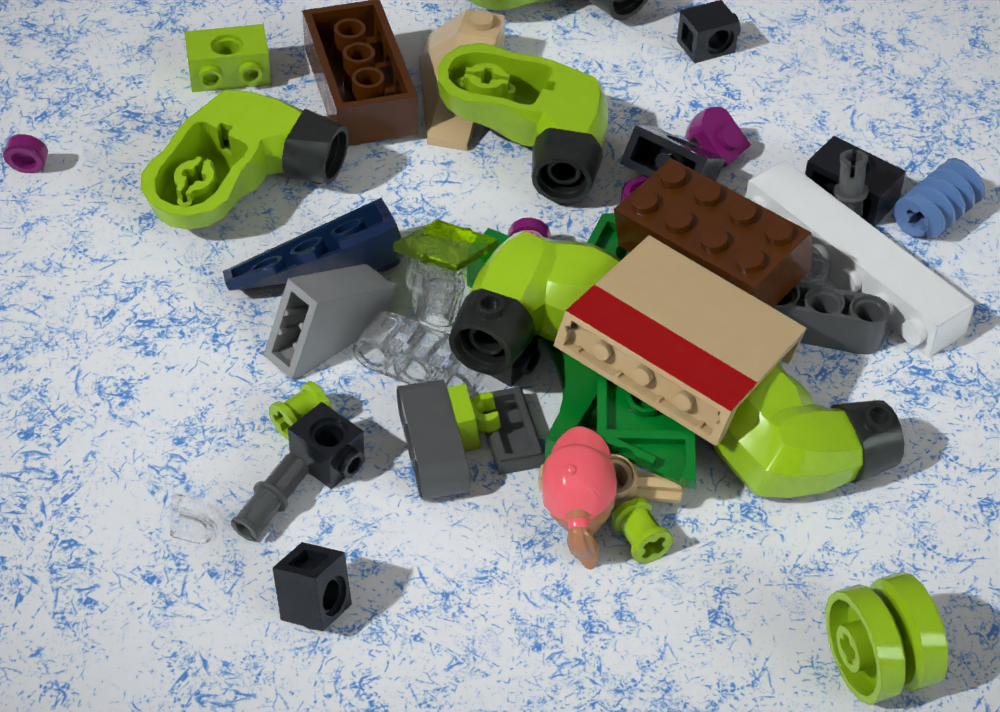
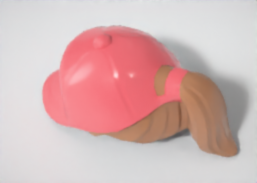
M577 426L566 431L557 440L551 454L545 460L542 473V499L550 516L562 528L568 531L567 545L571 554L585 568L591 570L599 558V543L594 539L593 535L606 522L614 508L617 479L611 453L604 439L589 428Z

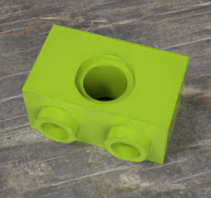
M264 24L184 31L192 92L271 85L269 52Z

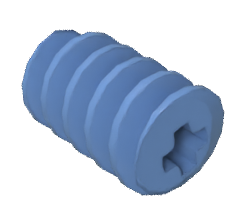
M957 158L947 159L935 171L920 181L916 187L909 190L905 196L898 199L894 206V216L897 224L904 233L911 237L920 238L925 236L927 238H936L945 229L951 227L954 221L960 219L965 212L969 211L974 204L982 200L985 195V185L980 175L965 161Z

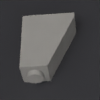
M368 264L288 278L263 355L292 380L302 377L383 325L396 287Z

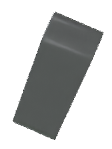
M799 282L773 307L807 328L800 343L867 355L876 353L881 349L890 317V307L880 297L805 282Z
M444 379L397 386L396 394L400 421L421 500L469 493L471 486L468 462Z

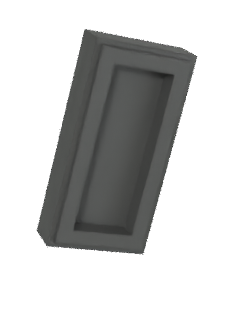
M522 387L492 391L496 409L485 411L483 414L496 411L499 414L501 427L493 432H485L498 475L540 468L544 464L545 453Z

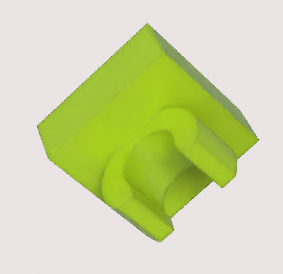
M466 383L448 387L464 451L467 452L481 448L478 430L493 432L501 427L498 411L483 414L485 411L496 409L493 394L491 392L480 393L470 400Z

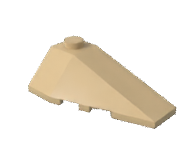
M466 9L429 34L419 57L427 145L462 151L468 150L477 123L463 119L447 109L439 96L437 67L445 54L460 45L483 43L504 49L505 15L490 13L485 10Z

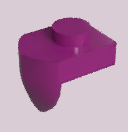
M710 107L699 112L692 119L685 133L686 140L695 137L703 149L724 158L725 161L722 168L728 166L751 146L729 112L722 107Z

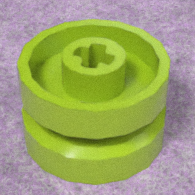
M905 572L895 573L878 578L870 587L858 584L837 590L828 597L825 615L830 649L847 687L859 701L871 705L894 698L902 692L903 688L913 692L936 685L944 680L948 669V644L944 625L936 605L926 588L912 574Z

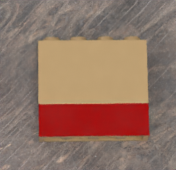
M649 235L565 310L553 346L717 446L725 437L737 408L780 361L788 365L792 362L807 328Z

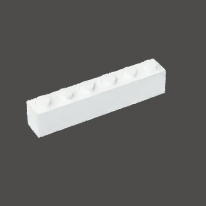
M783 160L748 180L746 198L812 232V267L820 271L839 286L840 289L871 294L886 301L890 307L888 326L927 357H932L966 334L975 304L973 301L789 162Z

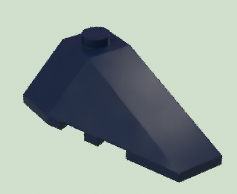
M381 197L223 271V276L228 290L231 291L286 284L288 278L361 264H368L374 270L377 269L378 272H384L396 267L401 262V258L409 253L397 224Z

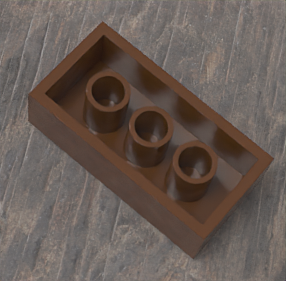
M368 0L302 10L304 46L328 118L348 129V146L418 135V95L381 1Z
M672 158L665 162L614 208L618 246L631 252L650 235L772 308L812 270V232Z

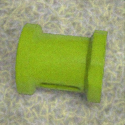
M308 381L300 387L299 393L285 402L277 401L270 405L269 415L279 433L289 440L288 428L321 402L330 408L332 406L321 387L312 381Z
M636 497L625 501L617 507L611 516L612 527L616 532L624 534L632 546V557L638 563L643 564L659 559L669 550L673 543V535L666 527H660L651 514L652 505L644 497Z

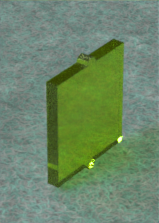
M437 219L394 242L393 251L418 259L424 264L430 263L453 272H458L498 247V239L472 231L468 227L463 228Z

